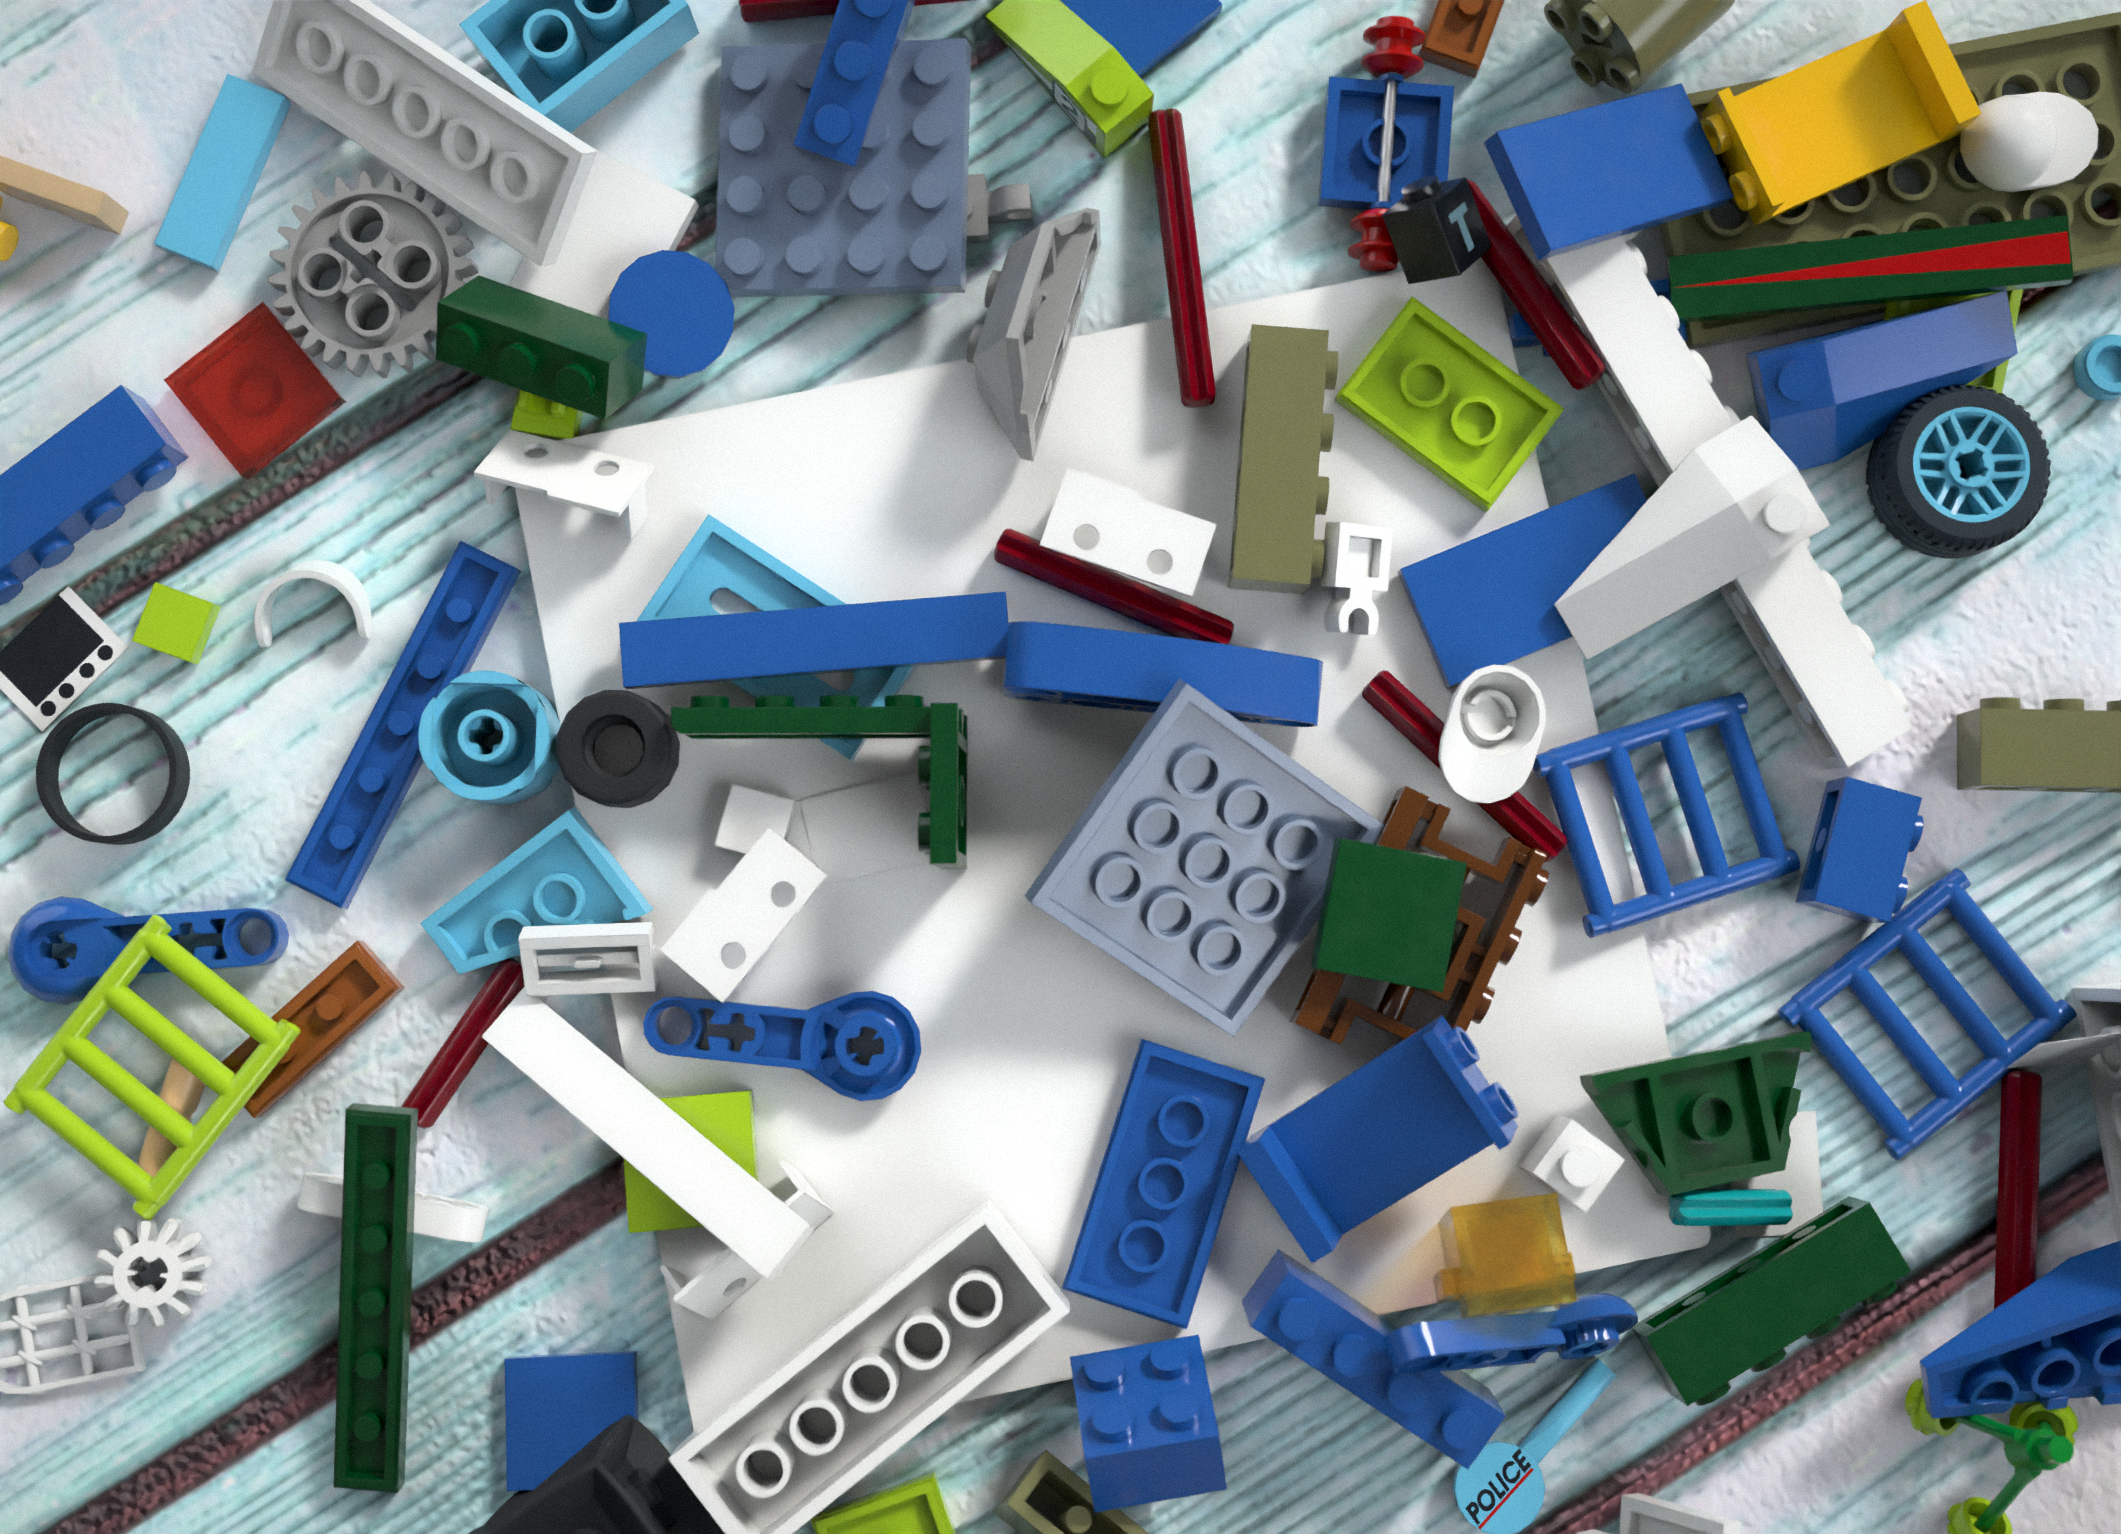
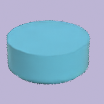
M2108 334L2100 336L2081 348L2073 363L2075 382L2083 393L2093 399L2109 401L2121 397V335Z

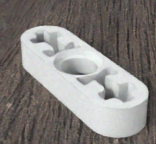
M304 1173L297 1207L312 1213L342 1218L343 1176L324 1173ZM415 1191L414 1233L462 1242H481L489 1208L470 1201Z

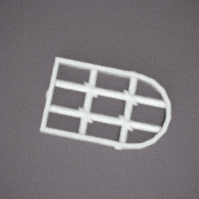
M113 1270L31 1287L21 1285L15 1290L0 1295V1303L15 1297L17 1315L12 1316L13 1320L0 1322V1333L20 1329L23 1350L17 1351L18 1355L1 1358L0 1369L25 1364L29 1385H11L0 1380V1392L5 1394L33 1393L38 1395L44 1393L45 1390L139 1372L146 1369L139 1324L135 1327L127 1326L128 1333L91 1341L88 1339L86 1320H90V1315L106 1312L103 1308L105 1301L83 1306L80 1284L92 1282L95 1277L105 1273H113ZM69 1286L71 1304L66 1305L67 1309L29 1316L26 1300L27 1294ZM126 1302L118 1309L124 1308L126 1315L130 1304ZM74 1318L77 1340L73 1339L71 1345L35 1352L31 1330H37V1325ZM130 1343L134 1365L94 1373L91 1355H96V1350ZM80 1353L83 1375L40 1384L37 1366H42V1361Z

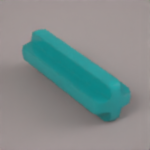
M1692 1190L1669 1195L1668 1198L1670 1207L1668 1216L1675 1225H1786L1793 1216L1791 1209L1792 1198L1786 1190Z

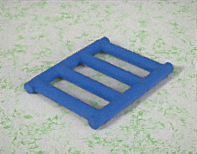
M1742 692L1716 697L1558 746L1536 755L1532 770L1538 778L1545 776L1562 832L1567 837L1568 841L1566 844L1589 912L1588 915L1582 918L1585 933L1589 938L1612 933L1781 878L1800 869V860L1797 853L1793 849H1785L1741 716L1748 712V703ZM1715 724L1718 726L1760 854L1759 858L1732 867L1728 866L1685 735L1686 733ZM1657 742L1661 743L1704 876L1671 886L1628 754L1629 751ZM1600 760L1604 762L1646 891L1645 895L1618 904H1613L1570 772L1571 769Z
M1958 868L1953 869L1946 876L1937 880L1892 916L1890 922L1882 924L1777 1010L1779 1017L1790 1027L1793 1028L1798 1024L1803 1032L1810 1031L1812 1043L1887 1135L1888 1138L1883 1141V1144L1889 1155L1895 1160L1901 1159L1909 1151L1917 1148L2014 1069L2006 1067L2038 1044L2047 1043L2077 1017L2074 1008L2066 1001L2060 999L2055 1002L1966 892L1971 883L1964 872ZM1944 908H1947L2035 1017L2008 1040L2004 1039L1917 931ZM1896 947L1985 1056L1982 1061L1958 1080L1955 1079L1868 970ZM1847 986L1936 1095V1098L1908 1120L1819 1010V1008Z

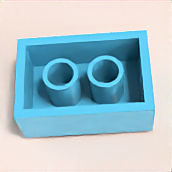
M490 0L459 24L476 52L510 94L569 133L573 132L699 34L690 7L685 0Z

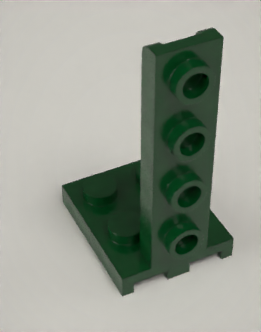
M766 695L755 697V707H730L729 697L692 696L690 697V707H671L672 727L677 732L696 740L930 739V746H920L918 754L919 785L925 786L926 790H930V812H919L918 816L919 852H925L926 855H930V864L938 868L967 869L968 716L964 715L962 708H958V703H931L930 707H924L923 696L890 695L885 696V707H859V697L827 695L820 696V707H794V697Z

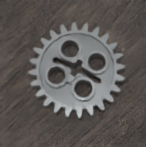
M361 171L357 189L351 190L340 176L335 177V196L328 199L317 188L312 189L313 200L317 207L310 212L303 207L294 205L291 209L301 222L298 229L279 226L277 230L290 245L288 250H273L269 254L276 263L285 268L284 272L268 277V283L276 290L286 293L272 303L273 307L284 316H292L283 327L295 338L305 336L301 347L313 357L323 351L322 361L334 370H337L346 359L347 369L356 377H362L368 362H370L374 372L381 378H388L391 361L396 360L406 372L411 373L413 372L414 364L412 354L420 351L430 361L436 360V354L431 342L436 339L438 302L465 285L466 283L462 281L463 278L479 273V268L472 259L461 257L475 248L474 244L466 234H456L463 226V223L454 211L443 214L446 208L445 202L433 194L424 199L425 190L412 180L401 190L400 181L393 173L387 172L380 188H377L370 175L366 171ZM374 221H383L382 231L376 239L367 243L359 241L360 233L367 224ZM336 239H341L369 265L383 273L399 290L412 298L417 304L416 309L407 311L374 281L365 277L349 260L332 248V242ZM421 260L431 261L430 271L425 278L414 283L406 281L410 266ZM335 267L341 268V278L338 283L331 289L319 290V280L323 273ZM379 307H388L389 316L385 324L379 329L366 330L365 323L369 313Z

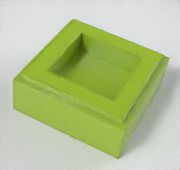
M155 582L132 641L198 665L221 606Z

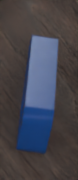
M1015 621L1009 623L1003 693L1006 697L1025 701L1155 713L1177 680L1181 679L1240 722L1293 727L1318 726L1323 661L1274 651L1184 638L1082 626Z

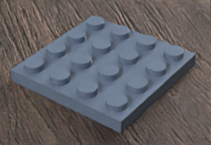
M967 38L903 40L899 42L898 48H894L856 168L793 145L826 43L722 47L715 271L726 282L730 296L965 293L971 46Z
M1178 679L1026 892L1025 897L1030 903L1234 1037L1319 920L1335 837L1373 844L1385 828V825L1186 682Z

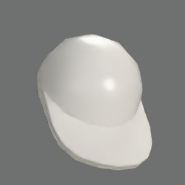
M2035 92L2005 95L1982 103L1979 106L1982 114L1960 133V152L1966 168L1978 182L1993 190L2016 192L2052 187L2075 178L2089 165L2098 148L2099 129L2092 113L2078 101L2059 93Z
M1490 665L1480 668L1462 680L1450 699V708L1440 738L1438 760L1442 777L1451 791L1468 802L1488 804L1509 798L1525 784L1533 768L1545 730L1546 706L1540 689L1528 675L1511 666Z

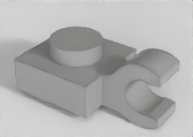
M985 174L968 175L967 243L991 242L989 223L1033 220L1029 184L1006 185L987 192Z

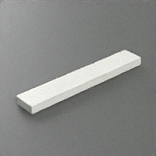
M525 987L481 1036L770 1282L776 1278L815 1230L537 996H526Z

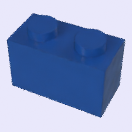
M1851 777L1827 781L1795 903L1866 923L1890 922L1892 913L1896 914L1899 912L1906 898L1908 881L1902 874L1908 852L1915 850L1923 832L1924 820L1921 815H1918L1922 797Z

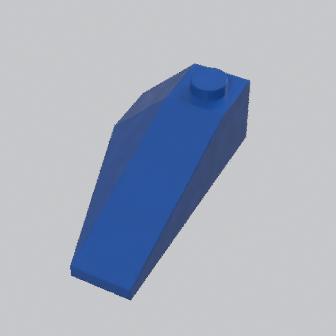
M1999 291L1746 353L1759 423L1799 471L1840 460L1882 435L1891 422L1911 403H1917V399L1925 397L1931 392L1937 393V390L1941 388L1945 389L1949 386L1956 388L1957 385H1966L2017 355L2018 351L2007 291Z
M2121 1240L2070 1257L1921 1359L1920 1369L1925 1406L1932 1418L2005 1413L2014 1403L2039 1401L2046 1410L2066 1408L2069 1399L2095 1397L2101 1405L2121 1404Z

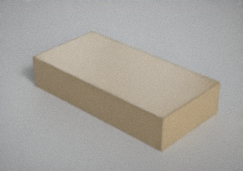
M0 156V191L4 194L113 233L121 234L129 212L105 192Z

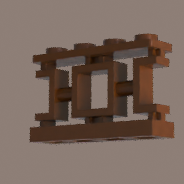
M1408 786L1398 789L1382 821L1385 828L1373 844L1405 850L1418 821L1421 820L1425 822V825L1415 847L1436 857L1466 862L1463 885L1469 872L1495 885L1503 884L1511 865L1517 866L1481 945L1476 943L1487 919L1459 906L1456 923L1463 927L1450 953L1443 993L1389 983L1376 1011L1344 997L1333 1020L1327 1016L1347 974L1314 968L1289 1022L1339 1045H1342L1354 1017L1400 1039H1405L1417 1031L1400 1023L1415 989L1438 1000L1449 1002L1459 980L1463 984L1446 1021L1452 1029L1459 1026L1465 1032L1471 1021L1480 1024L1495 994V989L1487 986L1498 962L1503 965L1509 963L1520 942L1522 930L1516 928L1515 924L1525 904L1533 907L1546 886L1549 872L1542 869L1547 853L1537 848L1531 849L1523 845L1522 842L1508 837L1502 840L1492 864L1438 839L1451 810L1450 808L1428 800L1429 796Z

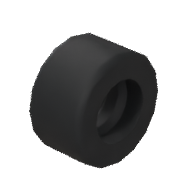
M603 690L584 697L567 712L557 733L556 758L564 779L579 795L607 807L633 808L652 801L670 785L679 765L680 741L676 730L672 727L671 719L658 705L629 690ZM613 725L632 727L640 735L643 743V755L639 763L631 771L623 774H611L604 771L597 763L594 754L595 742L599 734Z

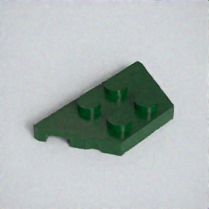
M1810 1031L1793 1032L1580 1075V1080L1586 1093L1655 1191L1661 1195H1674L1785 1170L1791 1143L1789 1126L1792 1119L1797 1115L1802 1091L1793 1088L1800 1053L1810 1052L1812 1038Z

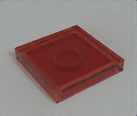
M261 302L164 379L166 384L238 473L247 480L346 403L337 389L297 340L285 330L284 324L264 302Z

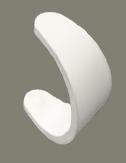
M308 561L287 570L263 590L256 604L254 626L257 642L261 648L270 647L272 643L271 613L277 593L284 583L299 578L317 579L337 588L353 608L361 639L370 638L372 635L371 609L369 598L363 585L352 572L330 561Z

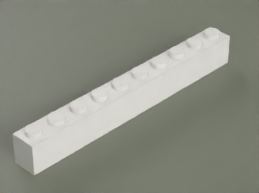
M1517 215L1510 221L1506 227L1604 363L1603 376L1597 381V384L1658 487L1676 470L1677 466L1691 450L1741 422L1732 408L1727 405L1722 406L1710 385L1713 379L1708 364L1698 352L1690 351L1677 330L1680 327V321L1674 307L1664 296H1657L1645 276L1647 274L1646 261L1641 251L1633 242H1625L1623 237L1619 236L1538 261ZM1808 538L1768 562L1725 584L1719 590L1825 769L1848 768L1912 730L1913 726L1905 714L1908 711V704L1903 693L1892 681L1885 680L1872 659L1875 657V648L1871 639L1861 627L1855 624L1852 625L1840 605L1843 601L1840 587L1827 571L1818 568L1807 549L1810 547V539Z

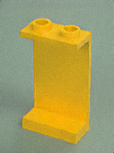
M1926 0L1902 10L1885 30L1737 96H1733L1729 87L1717 92L1701 113L1703 118L1702 128L1714 154L1721 155L1731 175L1729 186L1734 195L1733 199L1741 210L1748 211L1755 226L1958 136L1982 114Z

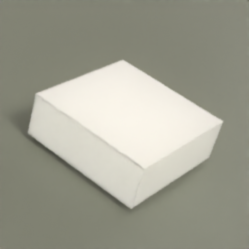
M732 784L714 845L746 854L767 828H770L778 836L786 840L796 801Z

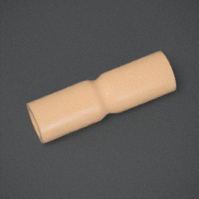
M171 1058L159 1097L191 1122V1116L197 1110L205 1084ZM149 1125L137 1165L154 1177L177 1146Z

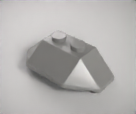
M1085 208L1044 222L1008 249L1002 271L993 270L988 279L984 303L985 307L989 308L984 326L975 325L969 338L967 362L974 363L978 390L1021 459L1034 460L1101 246L1100 212L1096 209Z

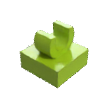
M518 389L510 430L555 441L563 439L572 440L573 437L579 436L583 412Z

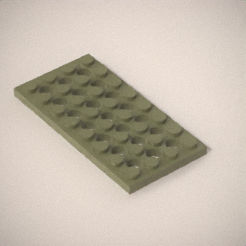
M2121 12L1948 44L1978 107L1984 102L2002 97L2003 85L2016 84L2021 86L2027 94L2035 92L2062 94L2078 101L2092 113L2099 129L2098 137L2103 143L2104 154L2102 159H2091L2089 165L2072 180L2052 187L2016 192L1997 191L1980 182H1967L1957 174L1955 169L1956 156L1962 155L1960 152L1959 134L1855 181L1862 193L1861 203L1857 206H1846L1840 203L1832 191L1801 205V212L1798 217L1786 218L1778 215L1755 226L1748 211L1741 210L1734 199L1731 198L1727 202L1733 204L1740 214V225L1738 228L1727 230L1718 227L1711 219L1710 210L1660 224L1667 259L1671 256L1908 232L1911 226H1923L1928 230L1968 226L1969 218L1973 214L1985 215L1993 223L2031 219L2030 207L2032 203L2039 202L2050 206L2056 216L2068 215L2073 276L2120 268ZM2075 72L2087 80L2090 87L2088 99H2076L2066 92L2063 85L2065 73ZM1777 77L1689 93L1687 96L1702 126L1703 118L1701 113L1717 92L1729 87L1733 96H1737ZM1908 166L1916 170L1922 179L1921 193L1911 195L1902 192L1894 181L1895 168ZM1727 167L1721 168L1729 184L1731 175ZM2094 191L2106 192L2115 199L2118 213L2114 220L2103 219L2094 212L2091 205V196ZM1887 303L1685 323L1688 338L1685 343L1689 350L1865 317L1885 313Z

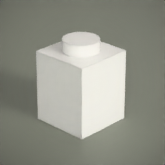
M1556 1114L1518 1166L1567 1204L1587 1213L1625 1159L1573 1119Z

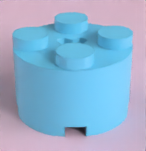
M488 670L473 671L462 674L450 681L451 684L445 687L436 698L433 697L425 707L418 732L419 749L422 759L437 780L455 795L489 805H510L525 801L543 792L551 784L552 778L559 768L556 758V745L560 723L557 711L551 700L535 688L505 673ZM496 729L503 732L502 743L495 744L493 749L483 746L484 735H493Z

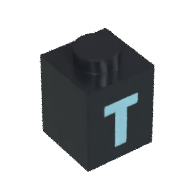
M1435 175L1418 179L1405 186L1401 190L1403 198L1382 215L1408 284L1460 276L1492 247L1466 177L1440 182L1438 176Z

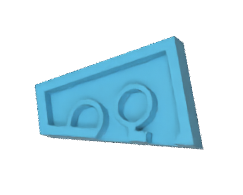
M574 807L557 818L420 924L458 974H462L520 955L518 938L523 927L610 924L648 914L653 908L578 809Z

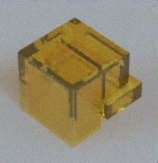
M1557 1193L1453 1206L1439 1220L1438 1226L1446 1269H1440L1433 1277L1437 1304L1459 1301L1462 1319L1555 1306V1309L1567 1308L1577 1302L1574 1286L1576 1273L1572 1252H1568Z

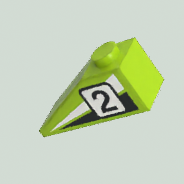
M1004 0L985 16L987 23L1103 158L1107 157L1149 122L1148 118L1153 109L1154 93L1109 42L1060 0Z

